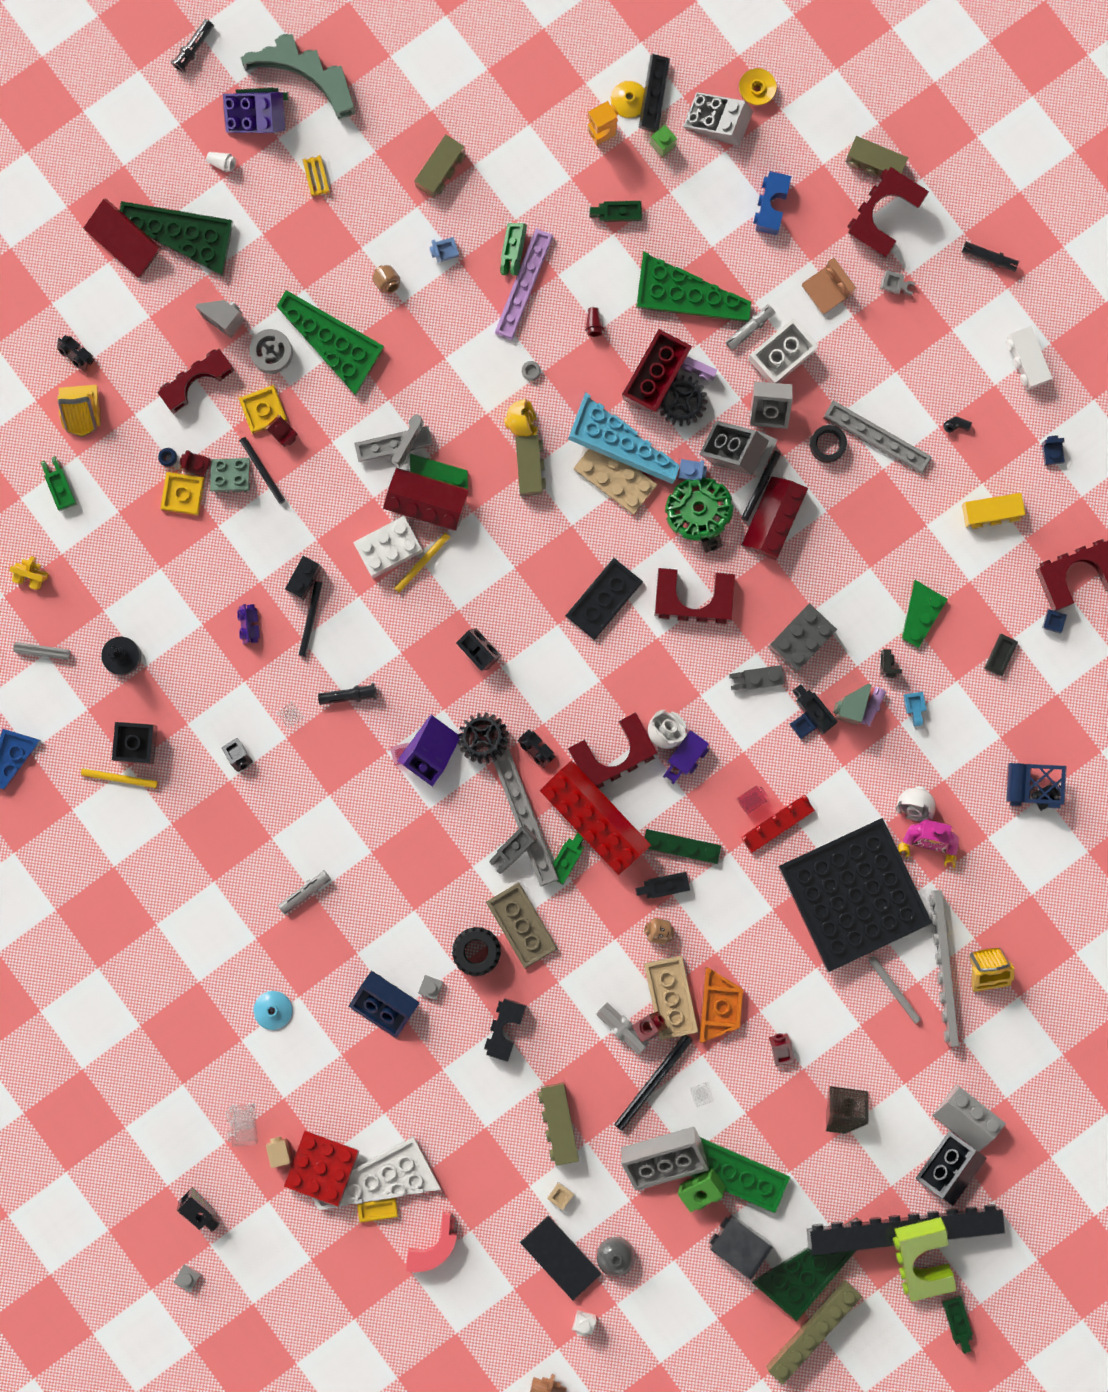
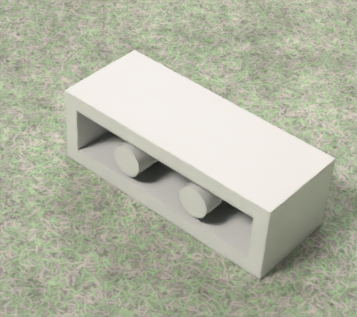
M1032 326L1009 334L1006 346L1013 353V363L1016 369L1019 368L1022 385L1026 386L1027 390L1048 383L1052 376Z

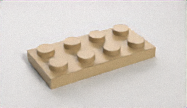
M591 449L587 450L574 467L577 473L632 515L637 512L657 486L655 482L636 468Z
M682 955L644 963L654 1012L658 1011L663 1016L667 1029L659 1034L660 1040L697 1033L698 1029Z

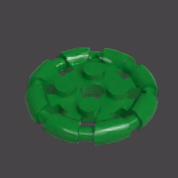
M702 477L701 482L697 479H687L674 488L675 491L669 494L667 498L665 513H667L668 517L666 520L676 534L683 535L682 538L687 540L701 541L704 538L712 539L725 530V525L730 523L733 516L734 505L731 504L732 496L723 484L716 483V480L712 478ZM699 486L700 491L692 492L693 487ZM717 502H723L724 505L718 506ZM698 504L704 506V509L700 512L694 510V507ZM677 510H680V513H681V514H676V515H675V512H676ZM717 516L721 518L719 522L715 521ZM685 522L689 524L687 529L683 527ZM706 527L707 529L705 531H699V528Z

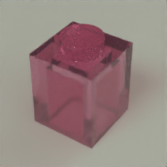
M756 785L736 798V800L747 815L767 802L765 799L767 794L762 787L758 788Z

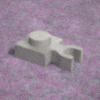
M885 270L880 289L896 295L902 290L904 294L911 296L913 292L908 291L907 286L913 287L916 283L912 281L904 282V275Z

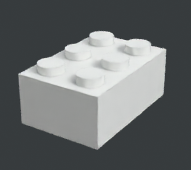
M792 318L752 352L748 360L768 383H779L815 353L818 345L797 321Z
M405 516L353 542L373 579L423 553Z

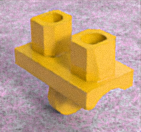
M31 556L29 560L22 559L21 564L16 563L14 566H10L9 572H12V582L23 584L25 577L31 578L29 587L36 590L40 589L43 581L48 579L49 573L40 570L41 564L36 563V557Z

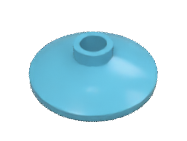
M265 992L258 997L254 1004V1017L258 1024L265 1029H280L289 1022L292 1016L291 1002L281 992ZM270 1007L275 1008L274 1014L269 1013Z

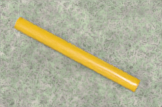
M445 532L394 589L400 593L451 537Z
M85 768L81 770V776L155 789L158 786V781Z

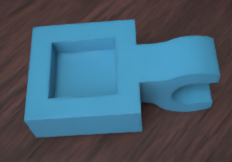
M923 691L904 694L906 714L912 713L914 727L922 726L921 712L926 711Z

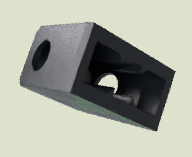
M193 1187L178 1201L177 1211L197 1229L201 1230L206 1226L213 1232L220 1223L213 1217L214 1208Z

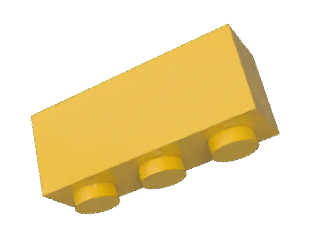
M1022 493L968 501L962 504L965 526L972 529L982 528L983 524L990 523V526L1000 525L1002 521L1009 520V523L1021 521L1020 518L1026 515Z

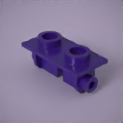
M243 604L237 610V618L241 622L239 637L243 641V645L249 643L250 640L251 643H258V639H260L259 625H251V622H258L257 608H255L254 604L247 605V608L246 604Z

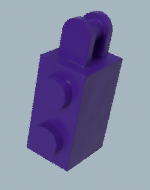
M690 730L667 761L670 767L663 775V778L667 777L674 784L682 773L684 775H687L688 772L692 774L698 766L696 761L699 757L703 759L710 750L707 748L709 743ZM673 767L679 770L677 775L671 772Z

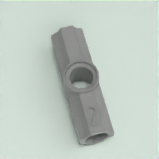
M608 1002L596 1013L611 1028L610 1030L638 1055L649 1044L648 1041L641 1043L632 1027L633 1024L625 1016H621Z

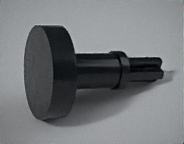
M119 636L110 639L104 645L101 659L108 671L116 675H128L139 666L141 651L133 640Z

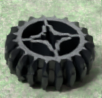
M681 375V380L679 381L678 377H675L674 382L661 402L662 404L658 408V410L664 409L660 413L661 416L667 414L666 422L673 419L672 425H675L676 421H680L679 426L682 427L683 421H686V425L690 426V419L696 423V416L702 418L703 414L700 411H706V407L703 405L707 404L708 400L702 399L707 396V393L701 392L704 389L703 385L697 387L698 380L692 383L691 376H689L688 381L685 380V375ZM677 387H686L692 391L681 392ZM672 391L675 400L668 406L666 397ZM696 395L698 404L695 410L692 411L689 401ZM680 397L686 399L685 404L678 403ZM681 409L687 414L679 415L674 413L673 411Z
M485 712L482 717L480 713H477L476 719L470 715L472 721L464 720L466 727L460 726L459 729L463 733L457 735L461 739L458 741V745L462 746L460 751L462 753L465 752L464 756L466 758L471 757L470 760L472 762L478 760L479 764H482L483 759H485L487 764L490 763L489 758L496 761L495 755L502 756L503 754L500 750H507V747L503 744L509 743V739L506 738L509 732L505 730L507 726L501 724V718L496 719L494 714L489 717V714ZM481 725H490L489 727L487 726L484 729L477 728ZM497 730L498 739L496 744H494L492 742V737L494 735V732ZM471 732H473L475 735V739L472 742L473 744L470 746L469 737ZM478 733H479L481 736H483V735H484V737L486 736V739L488 740V742L481 740V739H480V736L478 735ZM483 747H488V748H490L489 750L484 751V752H478V751H477V750H480V749L483 748Z

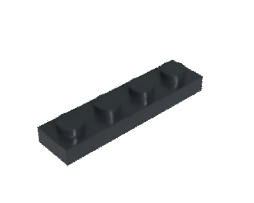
M657 54L650 55L638 127L640 129L654 133L659 130L670 58Z

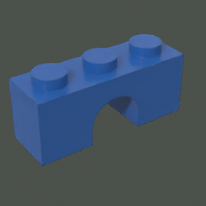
M769 171L768 177L764 176L762 188H765L764 195L760 194L757 204L761 208L759 213H755L753 224H757L755 231L772 235L778 234L783 212L774 210L770 202L776 198L786 200L792 176Z

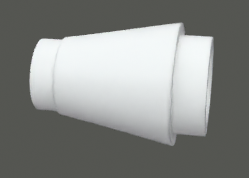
M209 152L207 154V163L224 172H232L234 170L236 158L232 154Z

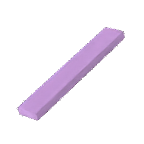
M535 229L495 334L513 340L552 242V234Z

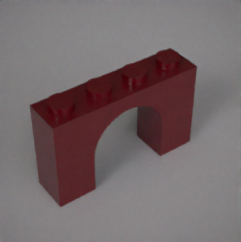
M892 167L889 170L885 168L879 177L882 181L878 187L874 185L868 194L871 196L869 201L862 203L858 209V212H860L857 219L853 218L847 226L850 229L848 231L850 235L884 257L888 256L897 241L882 232L874 224L873 210L875 205L884 197L898 196L919 209L929 193L928 190Z
M1101 539L1093 542V547L1087 549L1086 546L1076 549L1075 554L1069 556L1068 553L1058 556L1057 561L1051 563L1050 560L1039 564L1040 567L1035 571L1051 610L1057 611L1074 604L1066 583L1067 570L1073 563L1085 562L1093 566L1099 574L1105 591H1108V541L1104 542Z
M658 568L654 616H658V619L670 620V617H677V621L696 619L698 623H708V620H714L715 624L726 625L727 622L732 620L735 574L715 573L711 602L703 608L691 609L684 606L676 594L678 569Z
M636 712L618 722L630 747L628 757L623 763L617 766L602 765L593 756L585 739L568 748L575 764L598 789L605 786L603 782L609 779L613 782L622 777L620 773L626 770L630 773L639 768L637 764L642 761L647 764L656 759L654 755L657 754V751Z

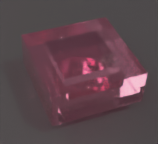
M409 743L390 747L394 766L402 765L397 760Z

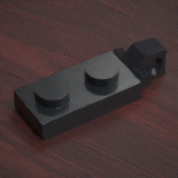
M801 684L792 690L797 698L798 706L822 735L838 723L815 692L806 691Z
M687 872L648 879V881H644L645 886L635 888L637 896L647 894V898H657L690 891Z

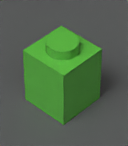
M664 125L651 136L650 144L663 157L676 146L677 137Z

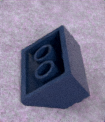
M371 971L348 1007L397 1039L420 1002Z

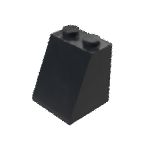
M731 1214L729 1218L725 1217L721 1222L719 1233H714L709 1240L711 1244L709 1248L748 1279L752 1280L773 1246L768 1239Z

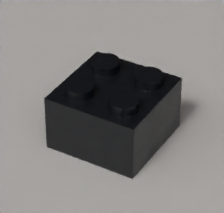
M115 722L112 761L154 764L158 726Z

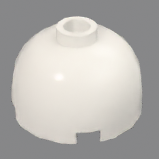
M660 710L656 712L648 724V735L652 743L657 747L672 749L677 747L687 736L685 731L687 726L682 717L673 711L668 713L665 712L666 710Z
M923 787L910 788L899 796L896 811L900 815L902 812L907 814L906 818L917 822L928 820V818L932 820L935 813V799Z

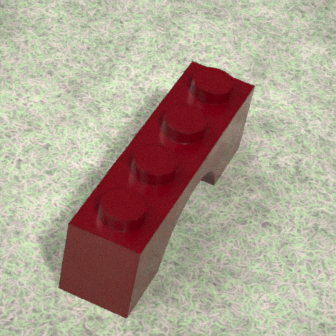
M214 349L202 361L194 362L191 365V369L179 373L174 381L163 384L157 393L169 410L175 414L189 404L188 390L194 381L202 377H211L221 381L235 370L222 351Z

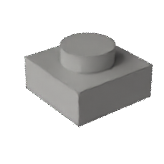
M425 975L418 993L437 1000L443 981Z
M184 1264L173 1283L191 1292L201 1273Z

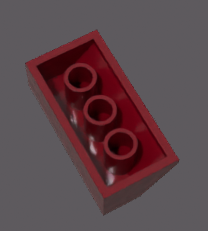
M658 329L622 393L623 400L639 409L656 413L692 346Z
M396 467L386 494L383 509L456 531L462 519L469 489Z
M771 476L741 546L776 561L808 488L791 480Z

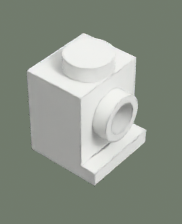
M577 1310L572 1330H575L576 1334L581 1336L592 1335L596 1323V1315Z

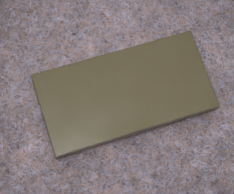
M519 882L486 901L524 969L558 949Z

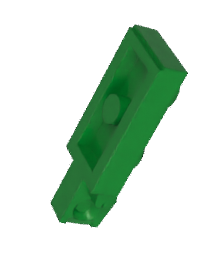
M578 832L573 840L569 838L564 843L553 862V867L558 877L557 882L562 885L566 882L584 849V846L581 845L584 838Z

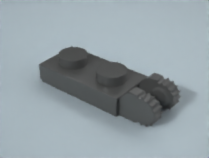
M782 665L729 674V679L740 677L745 679V684H734L731 686V690H750L785 684Z
M526 825L521 826L497 850V853L491 858L489 863L494 865L503 858L505 862L497 869L499 874L503 873L537 838Z

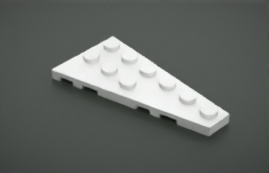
M412 1137L354 1168L339 1207L441 1190V1187L415 1137ZM313 1198L319 1210L337 1207Z

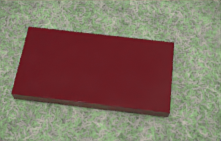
M107 199L101 201L83 227L86 232L137 278L142 277L162 249Z

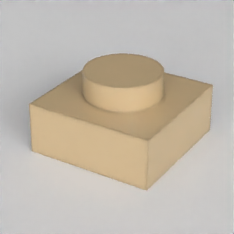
M558 1182L547 1199L563 1210L574 1193Z

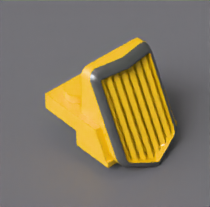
M97 385L59 388V416L63 429L71 434L84 437L95 431L97 426H101Z
M1001 948L982 949L969 954L972 965L971 987L973 992L1011 986V980H1014L1015 968L1011 961H1008Z

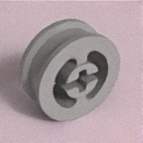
M266 329L260 331L253 337L250 343V357L255 366L265 373L275 374L282 372L291 363L293 357L292 346L288 338L278 330ZM269 339H274L275 341H268V342H266V343H265L266 346H267L270 350H273V349H274L275 353H276L279 357H280V355H281L280 347H281V346H284V349H285L284 355H283V357L281 358V360H279L278 362H276V363H274V364H268V362H269V361H270V362L276 361V360H277L276 356L273 355L272 353L269 354L268 351H267V349L264 348L263 346H262V353H263V355H262V357H259V356H258V349H259L260 345H261L264 341L269 340Z

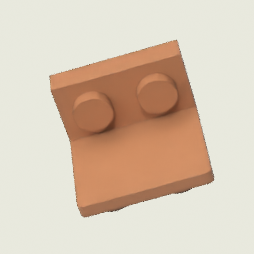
M835 258L828 261L825 268L802 283L803 289L822 314L827 313L854 294L856 290L855 285Z

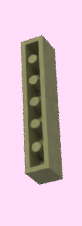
M844 1279L766 1366L768 1372L783 1385L862 1298V1295Z

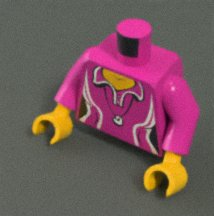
M923 820L908 828L903 842L898 845L899 853L905 851V857H908L910 855L909 845H915L948 853L945 857L944 866L946 867V864L951 862L954 869L957 861L955 855H957L959 838L951 831L952 826L931 820Z

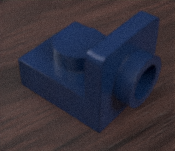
M1054 435L1047 437L1042 442L1044 465L1063 464L1065 462L1063 451L1064 438Z

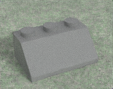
M956 1084L932 1114L978 1152L994 1140L1006 1124Z

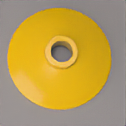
M750 69L740 79V95L749 104L764 105L776 93L775 78L765 69ZM754 87H759L760 91L756 92Z
M635 81L621 82L611 93V105L616 107L618 114L622 117H637L641 114L645 88ZM630 94L633 98L628 100L626 96Z

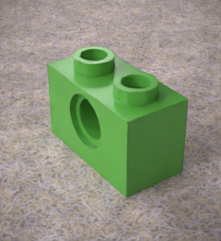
M712 1168L681 1183L678 1196L690 1212L701 1210L707 1204L718 1202L722 1199L725 1185Z

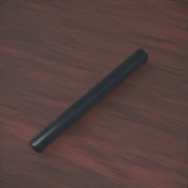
M688 1035L682 1036L615 1122V1126L619 1130L625 1129L692 1043V1038Z

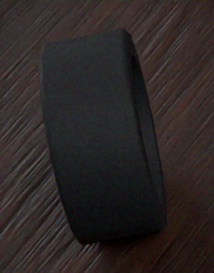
M833 425L821 426L814 432L810 440L811 453L816 459L825 463L835 462L841 458L847 446L846 435L840 428ZM832 433L839 439L840 445L837 452L831 455L820 452L817 441L822 434Z

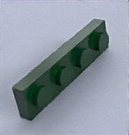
M649 829L645 831L644 838L651 844L648 848L650 850L718 864L722 845Z

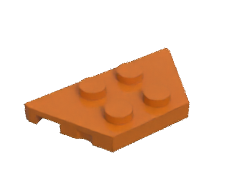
M709 967L705 968L700 1043L740 1028L743 989Z

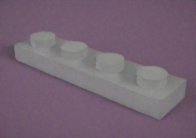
M429 426L422 427L411 450L433 446ZM403 432L354 443L358 461L364 462L392 455L393 450L396 447L398 448L401 443L400 439Z

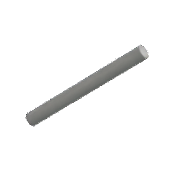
M875 956L869 959L870 964L913 1022H919L921 1018Z

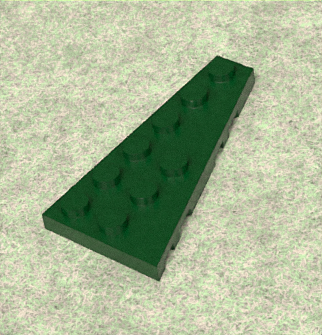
M121 201L119 210L151 239L223 276L233 220Z
M807 1247L751 1282L797 1322L856 1250L812 1255Z

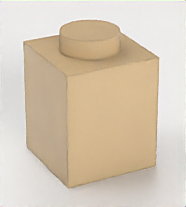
M281 1136L271 1138L270 1142L266 1144L271 1168L290 1164L292 1157L287 1138L282 1139Z

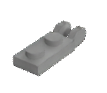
M414 414L409 420L410 427L408 431L403 432L399 447H396L392 452L391 460L394 465L402 467L424 425L421 416Z

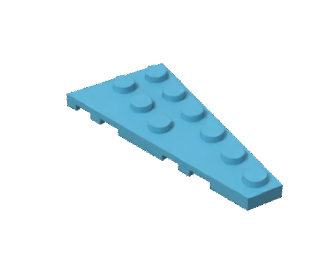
M585 392L568 440L673 484L680 465L665 453L654 449L651 446L652 443L647 439L644 441L637 435L638 432L616 415L608 413L601 403L597 404L590 398L591 396Z

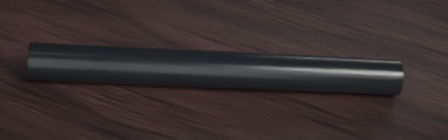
M243 437L239 440L278 503H284L286 501L248 439Z
M774 451L741 517L744 521L748 522L781 456L780 452Z
M315 581L298 656L306 657L322 582Z

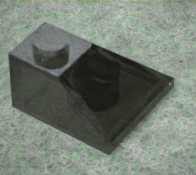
M829 1087L826 1132L846 1134L868 1124V1091Z

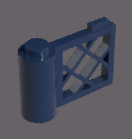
M1008 763L1006 802H1010V806H1022V803L1048 804V808H1061V805H1065L1067 766ZM1032 768L1040 769L1044 773L1037 782L1031 777ZM1054 769L1062 770L1061 778L1055 783L1049 774ZM1045 777L1054 784L1046 792L1038 785ZM1037 786L1043 795L1038 799H1030V791ZM1055 787L1061 792L1060 800H1052L1048 795Z

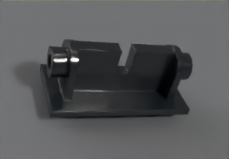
M65 335L62 339L58 338L57 349L59 353L68 357L75 367L81 368L86 372L87 364L91 365L95 361L93 355L84 347L77 351L80 344L71 336Z
M528 729L518 739V742L523 750L528 751L533 756L534 761L538 765L545 768L555 758L554 752L545 743L539 747L538 744L542 739L534 731Z

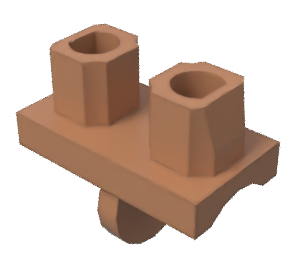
M551 1374L550 1379L533 1377L530 1392H566L567 1387L561 1386V1382L554 1381L555 1374Z

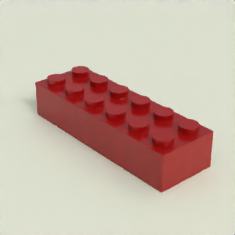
M572 760L539 790L618 876L651 846Z

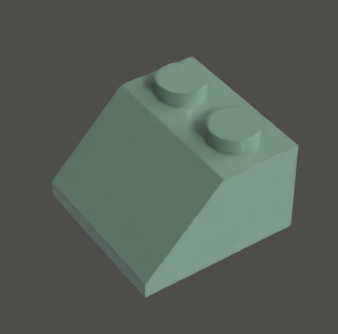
M867 684L836 702L833 713L836 714L835 719L853 724L861 723L872 685Z

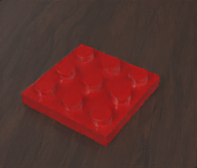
M304 1131L284 1187L339 1207L360 1150Z

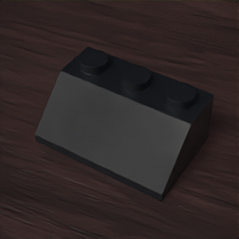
M949 1131L916 1179L954 1206L987 1158Z

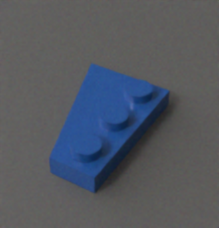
M2 729L0 735L1 789H5L41 740Z

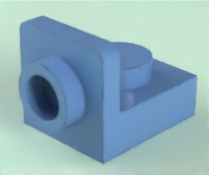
M681 459L678 479H697L701 482L702 477H706L707 466H704V461L702 460L697 462Z

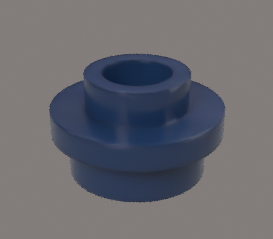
M164 448L159 452L158 460L161 465L171 467L177 462V453L171 448ZM166 455H171L169 461L165 460Z

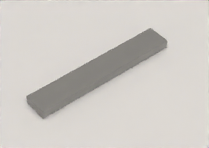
M834 400L823 417L920 474L924 472L932 456Z

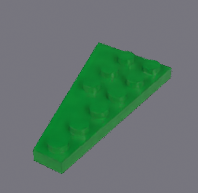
M643 251L636 308L749 322L751 301L732 292L729 293L715 284H710L696 275L679 267H674L664 260L657 259Z
M286 290L278 302L277 308L356 396L382 353L384 346Z

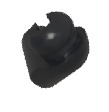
M955 416L947 420L943 428L948 433L958 428L969 431L972 422Z

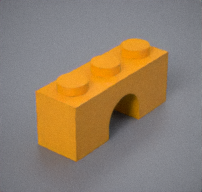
M608 101L588 111L590 123L587 124V131L596 146L616 136V129L618 127L617 116L619 114L616 107L610 105Z

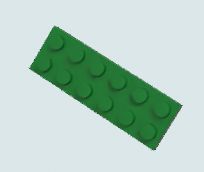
M700 1137L709 1170L714 1169L725 1185L724 1191L776 1213L790 1176ZM700 1172V1173L693 1174V1175H690V1176H691V1177H695V1176H697V1175H699V1174H701V1173H704V1172Z

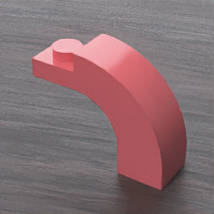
M443 1212L441 1237L434 1246L428 1249L409 1248L406 1271H428L436 1268L448 1258L457 1238V1232H450V1230H454L455 1218H451V1212Z

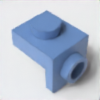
M454 237L437 242L435 239L431 240L430 252L432 258L436 257L437 263L459 257Z

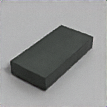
M999 634L984 669L1003 676L1018 641Z

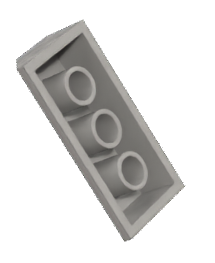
M695 1127L621 1147V1164L635 1191L709 1170L702 1141Z

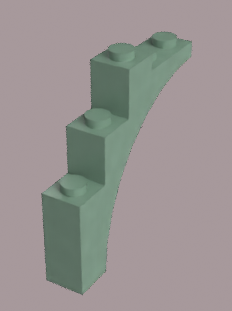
M282 34L277 39H274L275 47L268 46L263 48L262 51L247 52L244 56L240 57L245 70L278 68L303 76L324 93L331 103L337 119L356 114L342 66L333 65L323 71L317 50H306L302 54H298L293 34Z

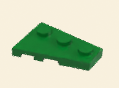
M914 580L901 639L918 649L948 599L919 581Z

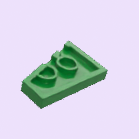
M410 454V472L468 489L467 470Z

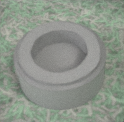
M535 361L524 363L522 366L523 377L528 381L538 379L541 373L539 364Z

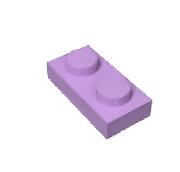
M688 356L681 366L683 371L688 373L695 372L699 374L698 377L709 381V379L713 381L717 369Z

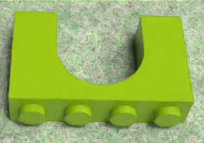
M941 1217L896 1228V1237L893 1238L896 1250H899L896 1253L898 1264L902 1266V1268H899L901 1279L905 1282L902 1283L904 1295L908 1294L910 1301L913 1302L957 1291L954 1275L949 1263L931 1268L913 1266L915 1259L923 1252L949 1245L946 1229Z

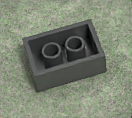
M715 421L699 455L714 465L753 475L769 440L756 430Z
M809 603L768 648L796 673L835 633L837 628Z

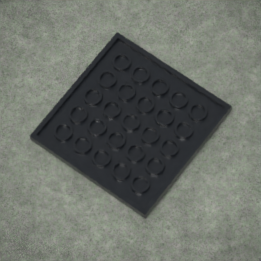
M883 818L778 866L827 972H831L932 924Z

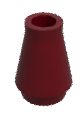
M590 307L588 308L585 331L590 337L601 336L604 327L599 308Z

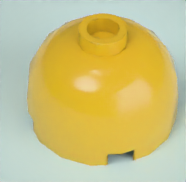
M528 399L514 402L508 408L507 417L504 418L506 428L510 429L515 436H531L538 433V426H534V419L537 420L532 403L530 401L527 402Z

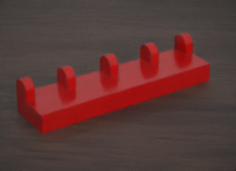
M803 795L740 838L750 853H753L814 812L815 809L810 804L807 796Z

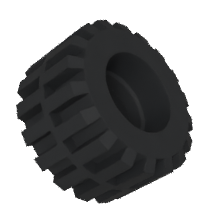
M472 927L464 930L457 936L452 946L454 963L460 971L467 975L482 976L491 972L498 964L501 956V946L498 938L490 930L482 927ZM473 940L484 942L488 948L486 959L480 963L469 961L465 955L467 944Z

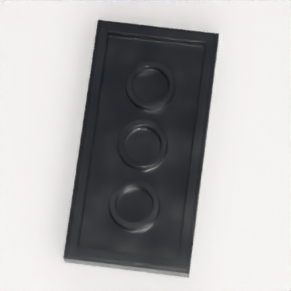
M613 558L565 617L595 641L643 581L617 559Z
M549 1215L520 1241L521 1245L572 1300L576 1299L602 1274Z

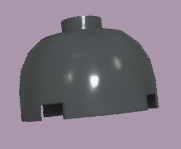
M610 1237L601 1242L597 1249L596 1259L602 1272L612 1277H620L632 1269L635 1262V1253L633 1246L626 1239Z

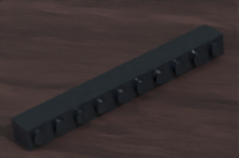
M996 1204L984 1205L982 1209L970 1206L965 1207L964 1211L947 1209L946 1213H939V1211H928L927 1215L910 1213L908 1217L902 1218L900 1215H891L889 1219L881 1220V1217L869 1218L870 1221L867 1222L855 1219L850 1220L849 1224L832 1222L831 1226L813 1224L812 1228H806L808 1249L810 1254L819 1255L895 1246L893 1238L896 1237V1228L940 1217L945 1226L948 1240L1005 1233L1003 1209L996 1207Z

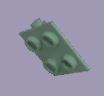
M250 458L212 459L210 491L218 494V492L227 491L229 493L232 491L235 493V490L237 492H247V490H250Z

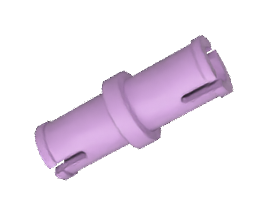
M875 687L870 700L867 701L861 722L864 725L866 724V726H871L876 712L880 710L879 706L887 693L882 688L879 690V687Z

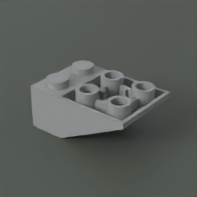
M696 92L683 127L723 143L740 146L753 110L743 100Z

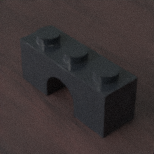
M504 998L503 1002L499 1001L496 1009L499 1016L497 1020L493 1019L490 1028L493 1034L491 1039L487 1038L484 1049L487 1050L486 1055L506 1062L509 1061L514 1042L503 1036L502 1029L504 1025L510 1022L521 1024L526 1008L525 1004Z

